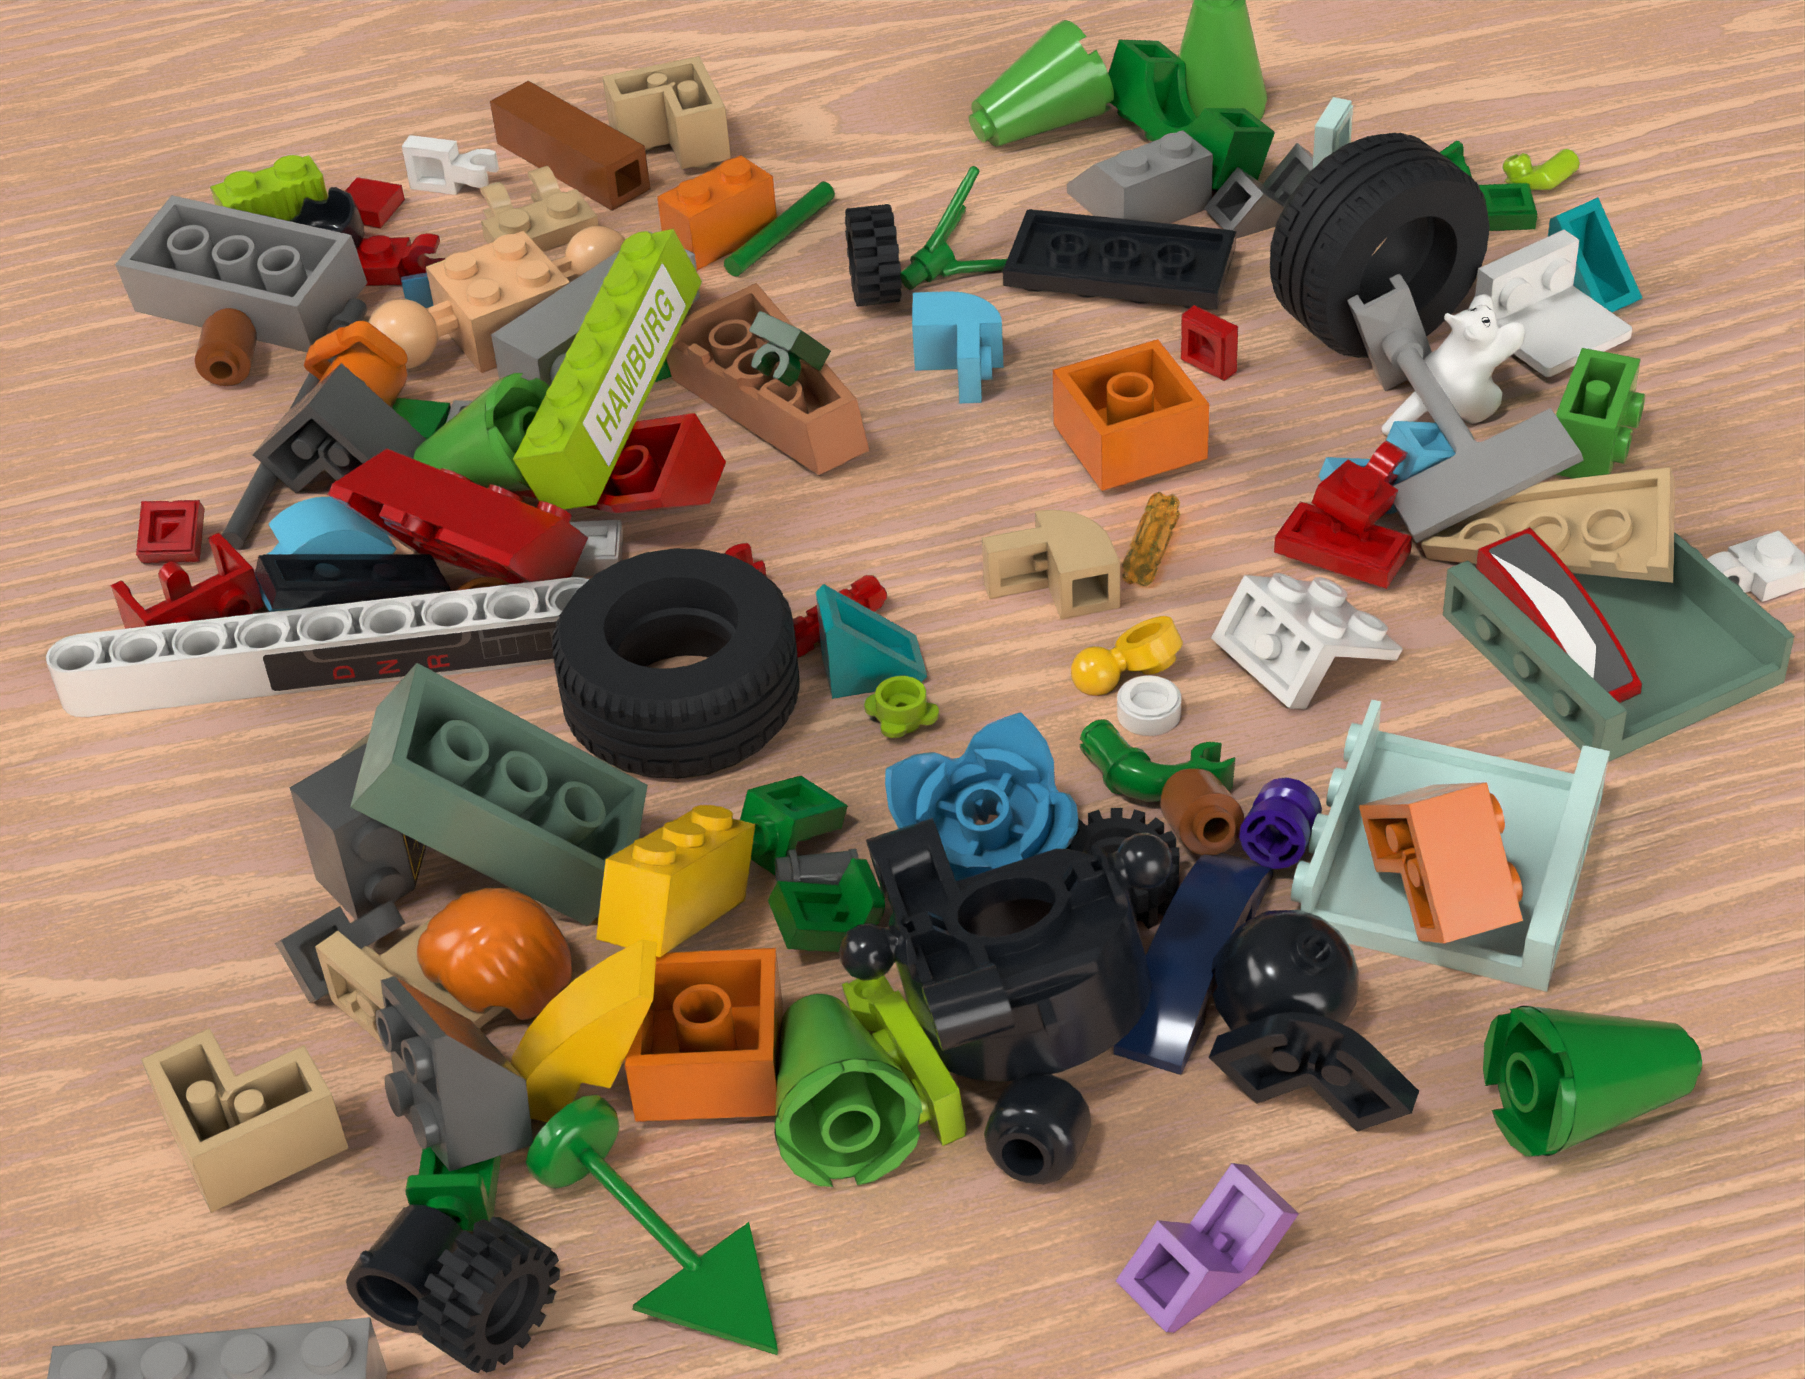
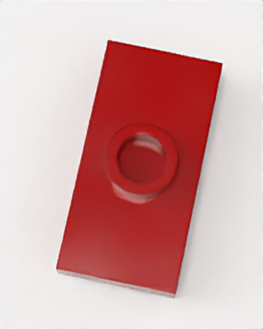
M1300 501L1276 534L1274 553L1387 589L1411 553L1412 536L1375 524L1371 525L1363 534H1360L1320 508Z

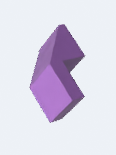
M1231 1163L1190 1223L1157 1220L1116 1279V1282L1165 1332L1174 1333L1255 1276L1299 1213L1248 1165Z

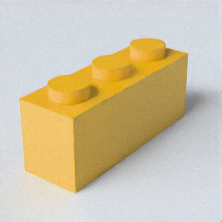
M698 805L693 807L691 811L673 821L665 823L661 828L643 838L635 840L633 844L606 858L596 940L625 948L642 939L657 942L656 956L661 957L744 902L755 824L733 819V812L724 807Z

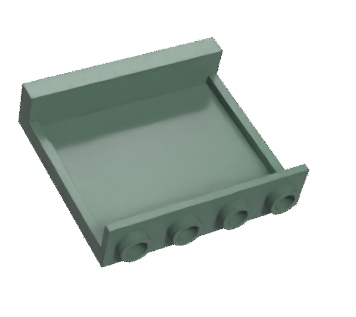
M1675 532L1673 583L1573 573L1605 617L1642 683L1641 694L1621 703L1616 701L1472 563L1465 561L1447 569L1443 616L1580 750H1582L1584 745L1610 751L1608 762L1774 688L1785 681L1795 636L1781 621L1772 617L1749 597L1738 584L1727 578L1705 559L1696 548L1690 546Z

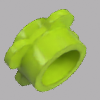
M894 676L884 680L876 688L875 694L868 696L864 703L865 712L878 719L881 723V733L889 738L903 737L905 734L915 731L921 724L932 725L939 718L938 706L927 702L925 686L919 680L909 676Z

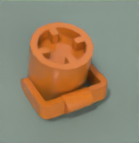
M356 321L346 327H340L316 340L308 348L304 362L305 369L320 380L318 384L342 363L356 377L364 381L390 407H392L401 393L408 377L405 365L408 362V357L405 350L366 321ZM336 356L332 363L328 361V359Z

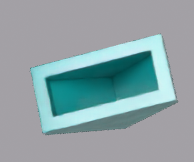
M1599 197L1550 219L1548 237L1566 230L1579 239L1574 287L1610 312L1617 311L1642 299V295Z
M825 584L816 591L822 659L832 699L875 692L881 682L894 676H909L920 682L928 677L915 634Z

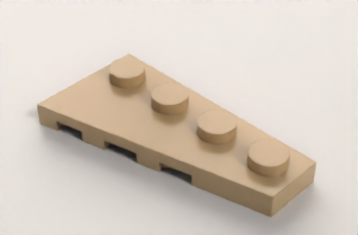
M1671 467L1540 482L1422 540L1421 546L1427 559L1462 563L1469 561L1470 563L1477 564L1479 548L1530 527L1557 554L1572 573L1673 583L1674 476Z

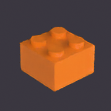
M1159 339L1053 369L1054 426L1101 491L1208 459L1209 402Z
M776 948L671 952L661 957L656 956L653 1001L625 1059V1070L635 1122L775 1116L780 1024L783 1017V1000Z

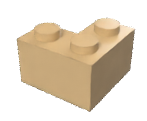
M700 56L602 76L609 126L643 144L645 151H649L655 146L670 143L682 169L691 167L705 168L715 162L731 159L725 105Z
M210 1028L141 1058L160 1111L211 1213L348 1149L332 1093L305 1045L235 1076Z

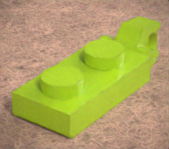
M885 975L877 980L862 981L856 979L850 983L847 981L842 984L847 1007L867 1030L875 1031L871 1035L914 1084L921 1100L923 1114H920L918 1125L928 1121L942 1146L966 1136L967 1127L959 1088L900 991L894 992Z

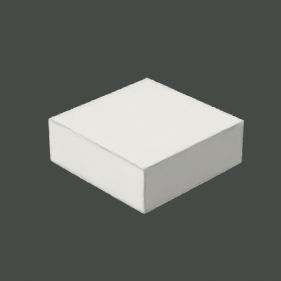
M621 520L570 522L571 525L588 537L572 577L594 576L622 560L623 530Z

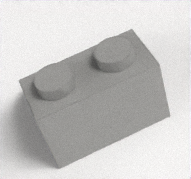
M1183 130L1177 133L1166 134L1161 139L1132 150L1122 151L1117 156L1092 165L1067 183V193L1093 216L1171 224L1205 210L1204 207L1212 199L1213 154Z

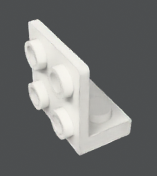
M1566 230L1557 232L1478 268L1475 296L1488 294L1491 297L1493 311L1499 324L1504 326L1509 322H1520L1524 325L1525 337L1523 344L1514 354L1545 377H1552L1575 366L1582 348L1604 352L1631 339L1632 326L1573 286L1579 239Z
M1274 573L1272 577L1244 575L1211 637L1212 640L1289 709L1307 708L1335 656L1396 661L1403 650L1401 646L1386 635L1388 627L1380 619L1369 613L1358 611L1345 600L1347 592L1338 584L1322 577H1315L1313 581L1296 580L1282 573Z

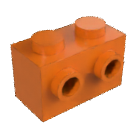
M742 155L722 162L720 166L698 177L683 181L677 187L657 196L661 230L674 229L684 249L695 254L697 270L736 251L777 218L773 176Z

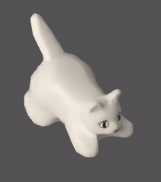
M1488 294L1475 296L1469 309L1463 310L1456 315L1446 313L1444 319L1451 326L1452 331L1437 350L1431 352L1423 359L1462 420L1471 424L1480 423L1490 417L1501 405L1503 392L1493 382L1491 374L1496 366L1508 359L1522 346L1525 337V329L1522 323L1509 322L1504 326L1498 323L1496 314L1493 311L1492 299ZM1416 391L1383 424L1382 432L1384 435L1388 436L1394 421L1415 422L1428 411Z

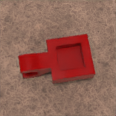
M430 233L421 234L414 239L412 244L410 237L389 238L384 235H376L363 238L356 250L367 280L365 286L402 285L401 277L427 273L426 266L445 260V258L433 259L425 255V253H436L440 243L439 236Z
M1385 441L1377 448L1365 467H1361L1349 459L1346 460L1318 484L1311 503L1360 534H1363L1392 507L1398 493V489L1393 487L1398 476L1393 471L1406 458L1408 452L1389 441Z

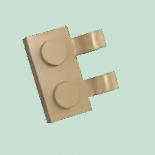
M548 166L528 172V177L533 182L537 192L531 193L534 203L520 208H513L507 190L501 182L480 188L481 194L489 208L484 209L487 219L481 221L483 235L488 244L494 242L500 236L524 231L544 252L569 243L576 233L587 227L599 226L597 215L578 190L561 192L557 180Z

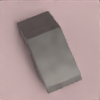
M1296 143L1263 184L1237 167L1204 209L1223 229L1236 231V239L1276 227L1277 220L1289 197L1303 178L1313 169V155Z

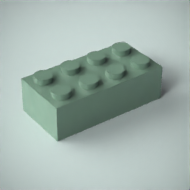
M416 663L376 708L350 807L588 926L599 915L606 858L639 839L648 785Z

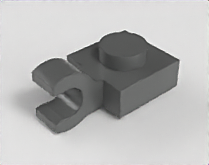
M392 900L372 909L351 923L341 906L276 942L275 945L309 1003L329 993L316 951V945L336 931H339L358 948L362 949L364 946L370 945L405 924V921Z

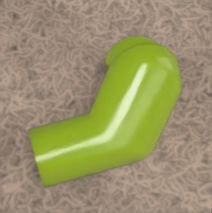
M1563 149L1545 163L1537 166H1532L1531 158L1528 154L1522 153L1519 156L1515 154L1504 161L1502 168L1507 175L1505 179L1507 184L1527 183L1530 185L1531 190H1551L1579 169L1580 162L1578 156L1572 150Z

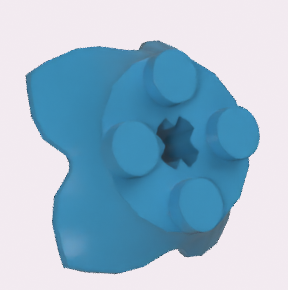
M1021 712L984 726L973 735L965 753L959 758L953 759L935 752L912 755L886 768L885 787L888 807L897 827L902 828L933 818L956 881L1056 848L1066 849L1078 830L1077 804L1070 794L1059 792L1056 788L1054 760L1048 743L1034 724ZM989 815H998V818L989 824H975L977 820L987 823Z

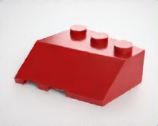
M387 448L332 483L328 492L330 497L411 551L418 554H431L435 560L484 577L499 578L508 584L572 577L588 540L586 535L570 524L572 514L560 507L543 501H539L537 507H533L523 503V499L519 495L496 485H489L488 488H485L454 471L435 468Z

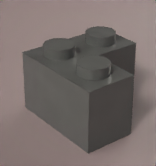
M341 363L283 416L254 452L253 456L297 493L323 470L327 471L334 479L339 480L386 448L414 459L417 447L426 439L406 419L401 417L376 395L364 381L356 377Z

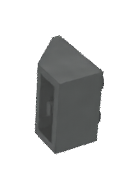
M395 976L381 980L384 1008L376 1011V1025L383 1047L388 1053H391L393 1073L385 1075V1090L393 1113L397 1117L405 1116L412 1124L415 1137L421 1148L426 1149L430 1147L447 1169L453 1171L531 1146L533 1143L526 1080L470 1019Z

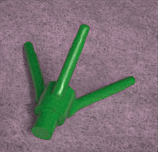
M976 166L969 168L931 237L920 250L910 257L911 264L901 271L902 284L907 289H914L924 280L931 282L939 275L947 277L959 273L988 272L1004 269L1007 259L957 261L953 251L946 243L966 212V207L963 203L980 172Z

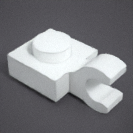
M409 135L402 145L410 189L457 195L464 184L476 188L487 186L489 184L487 171L497 172L499 170L496 152L490 149H476L465 154H459L457 141Z
M1780 531L1730 546L1727 552L1716 553L1707 559L1727 578L1738 584L1745 593L1751 591L1761 602L1805 588V554Z

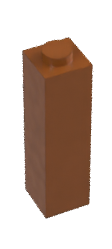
M527 81L490 101L498 145L538 168L548 166L556 179L577 189L580 193L611 211L651 189L646 151L643 144L536 84Z

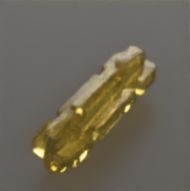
M1157 492L1149 497L1144 509L1146 512L1139 521L1129 545L1131 548L1127 551L1122 562L1124 569L1122 578L1129 585L1137 583L1145 587L1150 585L1155 579L1158 571L1156 566L1163 559L1173 534L1171 530L1176 526L1180 516L1178 510L1180 500L1174 494L1165 496L1161 492Z

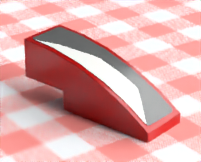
M1530 527L1478 549L1476 568L1616 701L1621 703L1641 694L1642 683L1605 617L1578 579L1557 554Z

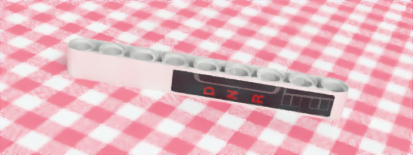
M570 577L76 634L57 641L49 648L46 662L63 709L75 717H93L401 681L416 663L441 676L554 663L552 636L556 629L555 625L559 615L576 591L589 579Z

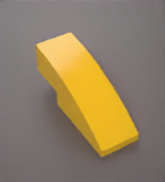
M642 939L607 957L571 982L546 1005L528 1027L512 1055L511 1064L526 1080L531 1119L548 1122L556 1113L573 1102L581 1083L611 1088L653 1001L657 942Z

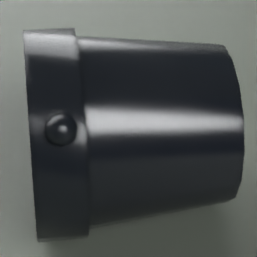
M417 1204L404 1207L370 1250L360 1253L346 1279L349 1294L361 1309L384 1325L405 1333H423L418 1329L417 1320L424 1314L417 1309L419 1299L431 1293V1290L424 1286L430 1273L439 1274L444 1265L437 1260L445 1249L453 1253L458 1248L455 1238L463 1232L462 1228L451 1217L435 1208Z

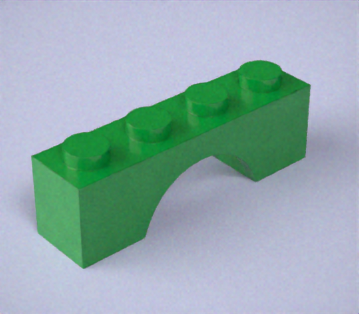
M1118 40L1108 74L1114 90V100L1110 103L1118 109L1117 113L1120 117L1138 125L1145 131V137L1152 142L1161 139L1166 134L1177 133L1183 130L1213 154L1212 191L1218 192L1237 167L1256 180L1259 179L1275 134L1271 128L1245 108H1204L1197 117L1188 100L1186 63L1159 41Z

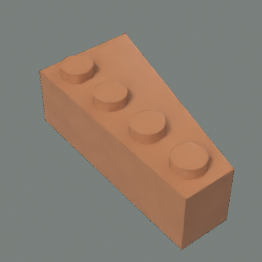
M757 283L685 317L666 357L672 379L818 475L870 451L857 398L826 363L818 371L800 362V375L790 387L773 377L780 361L775 364L769 377L751 366L756 351L764 344H767L749 332L759 311L793 326Z

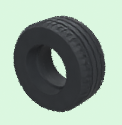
M1404 133L1377 134L1345 144L1325 157L1303 178L1289 197L1277 220L1270 246V278L1276 298L1289 314L1332 350L1344 356L1369 358L1347 300L1358 295L1363 304H1366L1392 291L1393 288L1389 278L1400 273L1409 287L1425 334L1428 336L1445 321V314L1449 313L1452 315L1466 297L1477 278L1478 268L1482 266L1488 247L1490 229L1484 194L1473 178L1440 152L1415 136ZM1383 242L1380 248L1374 253L1377 247Z
M674 548L646 552L621 560L595 574L581 586L567 603L555 625L556 629L552 636L553 659L565 720L573 736L590 753L626 772L650 778L681 779L708 775L734 766L760 751L786 724L797 703L800 678L791 607H789L787 599L774 582L752 565L727 554L704 549ZM676 656L708 657L700 662L677 668L646 667L654 662Z

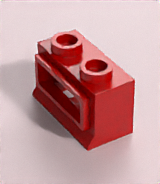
M218 532L208 537L218 574L191 586L189 576L185 570L176 562H168L160 568L158 573L166 600L146 610L132 596L130 588L122 580L112 584L111 588L125 629L249 615L264 606L254 568Z

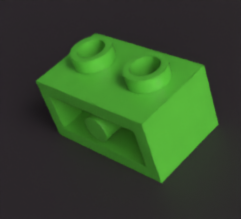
M1587 348L1581 349L1556 416L1581 451L1584 461L1555 475L1570 477L1571 479L1611 474L1615 462L1625 464L1633 435V429L1627 427L1638 428L1645 403V394L1636 392L1641 359Z

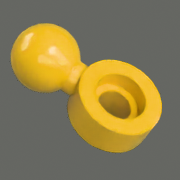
M1159 616L1145 620L1125 631L1117 639L1115 647L1110 650L1100 646H1091L1080 651L1073 659L1071 665L1072 681L1078 690L1087 695L1099 696L1107 694L1117 686L1121 672L1126 669L1129 671H1142L1144 675H1152L1170 667L1176 661L1177 657L1175 654L1182 647L1183 640L1171 617Z

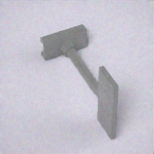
M1400 273L1389 278L1393 288L1392 291L1366 304H1363L1358 295L1347 300L1376 377L1384 390L1387 391L1409 380L1455 452L1453 457L1393 486L1398 489L1393 505L1416 543L1584 461L1581 451L1551 408L1485 441L1477 442L1423 360L1432 351L1409 287Z

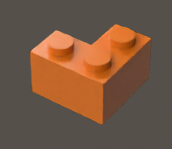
M1487 782L1435 784L1359 805L1376 872L1401 873L1418 941L1445 944L1523 921L1518 904L1523 897L1522 883L1516 868L1507 861L1500 835L1505 828L1503 811L1497 798L1492 793H1489Z

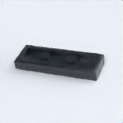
M431 554L259 555L255 574L272 609H301L451 591Z

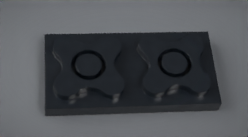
M1029 209L1026 210L1004 266L1003 286L1023 288L1032 292L1052 291L1071 293L1087 298L1098 296L1125 299L1135 303L1152 302L1180 305L1185 308H1191L1195 305L1199 308L1217 310L1236 248V231Z

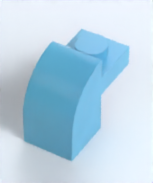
M954 291L913 293L912 332L915 371L958 369L959 404L982 403V380H992V368H1004L1002 319L1000 313L990 302L968 293Z
M315 497L295 503L280 512L269 523L279 543L267 554H393L396 550V547L386 533L332 497ZM256 576L262 600L264 601L269 612L292 610L272 609L262 589V586Z

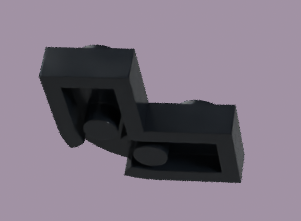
M1302 1012L1279 1013L1218 1035L1208 1057L1256 1104L1309 1085L1356 1131L1412 1114L1419 1094V1090L1367 1039L1337 1021L1315 1014Z

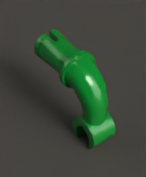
M1096 720L1086 726L1081 733L1080 740L1083 743L1080 744V750L1102 771L1103 782L1112 793L1124 794L1146 802L1160 801L1163 787L1167 780L1173 774L1183 769L1207 770L1213 773L1228 791L1233 787L1236 758L1233 757L1220 762L1222 743H1200L1191 750L1189 761L1169 765L1151 762L1150 757L1144 750L1131 747L1109 720Z

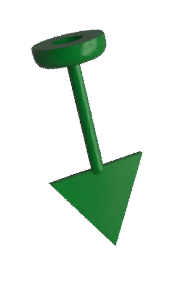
M590 1095L575 1100L556 1113L538 1132L529 1148L526 1159L528 1172L539 1183L555 1189L572 1185L591 1173L683 1267L678 1273L634 1303L632 1310L777 1355V1343L750 1223H746L699 1257L604 1160L616 1141L620 1127L615 1109L604 1098L598 1095Z

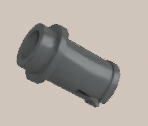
M795 849L788 850L787 857L775 858L776 882L787 881L838 885L852 858H859L857 849L797 856Z

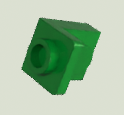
M803 776L748 789L740 820L755 824L751 860L775 875V858L787 857L788 850L796 849L798 841L809 840L814 836L841 829L848 805Z

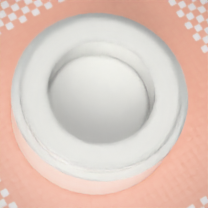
M1139 676L1127 681L1121 686L1117 694V717L1120 724L1128 731L1142 736H1156L1169 732L1179 723L1181 718L1180 690L1174 683L1159 676Z

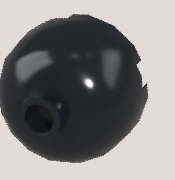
M1302 910L1266 911L1248 920L1231 934L1213 958L1211 972L1216 969L1215 978L1218 988L1212 995L1216 1009L1231 1031L1268 1016L1287 1012L1315 1014L1344 1024L1357 1003L1359 971L1352 948L1339 930L1323 918Z

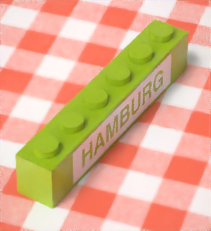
M674 229L655 233L648 231L638 232L626 238L622 243L621 249L607 276L604 278L594 302L585 315L573 343L566 352V356L552 384L547 389L546 395L532 423L527 428L513 460L539 501L553 504L564 510L597 504L702 283Z

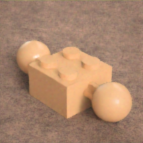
M587 227L572 237L567 245L564 257L551 261L524 231L503 235L494 242L467 252L454 253L443 261L426 266L434 306L425 308L412 300L394 299L379 306L369 319V323L405 350L408 357V362L405 364L406 369L415 368L426 362L433 354L438 338L449 334L480 373L497 367L491 334L618 252L625 238L619 232L609 227Z

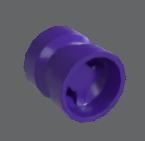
M1292 778L1273 779L1265 784L1253 802V807L1241 824L1239 838L1243 850L1253 861L1261 866L1272 869L1288 868L1297 863L1309 844L1315 818L1318 813H1322L1319 797L1311 787L1300 780Z

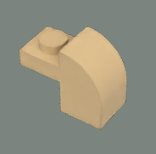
M1063 510L1035 511V528L982 538L983 579L989 599L1049 588L1061 619L1120 608V560L1107 532L1092 519L1081 514Z

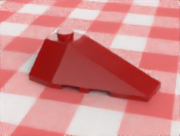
M695 413L636 421L597 504L583 508L610 513H629L710 504L726 460ZM532 490L513 491V493L519 496L537 499Z

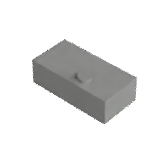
M171 195L115 264L135 312L203 327L205 320L216 311L233 308L242 311L251 319L257 332V341L308 352V348L316 340L328 334L327 328L332 318L337 314H341L348 300L356 298L367 284L352 236L349 234Z

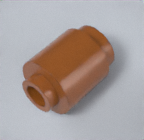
M225 308L216 311L205 320L195 355V366L198 373L208 382L219 386H233L244 381L249 375L257 341V332L251 319L245 313L237 309Z
M1183 769L1173 774L1167 780L1160 800L1161 811L1166 821L1190 851L1199 855H1217L1228 850L1237 842L1240 835V827L1244 821L1243 810L1213 773L1203 769Z

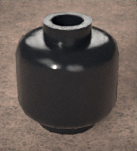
M1045 1073L1029 1074L1018 1078L1003 1090L989 1116L984 1132L986 1149L994 1163L1014 1179L1025 1183L1043 1185L1058 1181L1073 1168L1086 1142L1091 1128L1090 1109L1082 1094L1066 1080Z

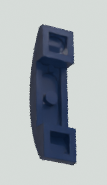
M1226 853L1202 855L1196 861L1173 897L1146 954L1152 983L1148 1006L1132 1030L1114 1045V1055L1179 1075L1182 1074L1205 1025L1206 1004L1216 984V969L1211 972L1213 958L1239 926L1255 917L1273 878L1274 869Z

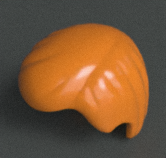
M484 888L461 895L458 899L452 900L446 905L445 909L437 913L429 921L427 929L418 940L417 961L424 976L430 982L442 984L458 1002L476 1013H481L488 1007L496 1006L508 1008L520 1020L534 1018L571 981V953L560 929L537 901L511 889Z

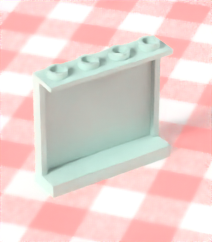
M1371 700L1363 724L1352 723L1348 731L1344 748V761L1348 762L1346 769L1336 767L1332 773L1326 801L1327 806L1331 807L1329 815L1318 813L1315 818L1309 842V853L1314 855L1311 863L1299 862L1293 879L1291 901L1301 903L1302 911L1323 918L1339 930L1348 944L1547 992L1602 800L1610 751L1583 745L1575 774L1379 731L1381 701ZM1487 782L1489 793H1492L1497 798L1503 811L1505 828L1500 835L1507 861L1516 868L1522 883L1523 897L1518 904L1523 921L1445 944L1418 941L1401 873L1376 872L1359 805L1435 784Z

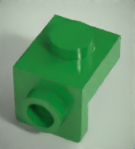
M852 858L838 885L777 881L768 899L787 949L839 952L840 942L848 930L860 924L873 923L878 925L885 909V898L881 887L878 886L867 860Z
M430 1147L422 1148L418 1175H410L407 1178L405 1192L409 1205H426L435 1208L451 1217L460 1225L463 1231H473L474 1223L482 1219L490 1222L494 1215L501 1155L449 1171Z

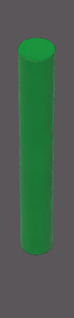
M825 181L816 185L724 260L726 271L734 277L742 274L835 197L833 187Z

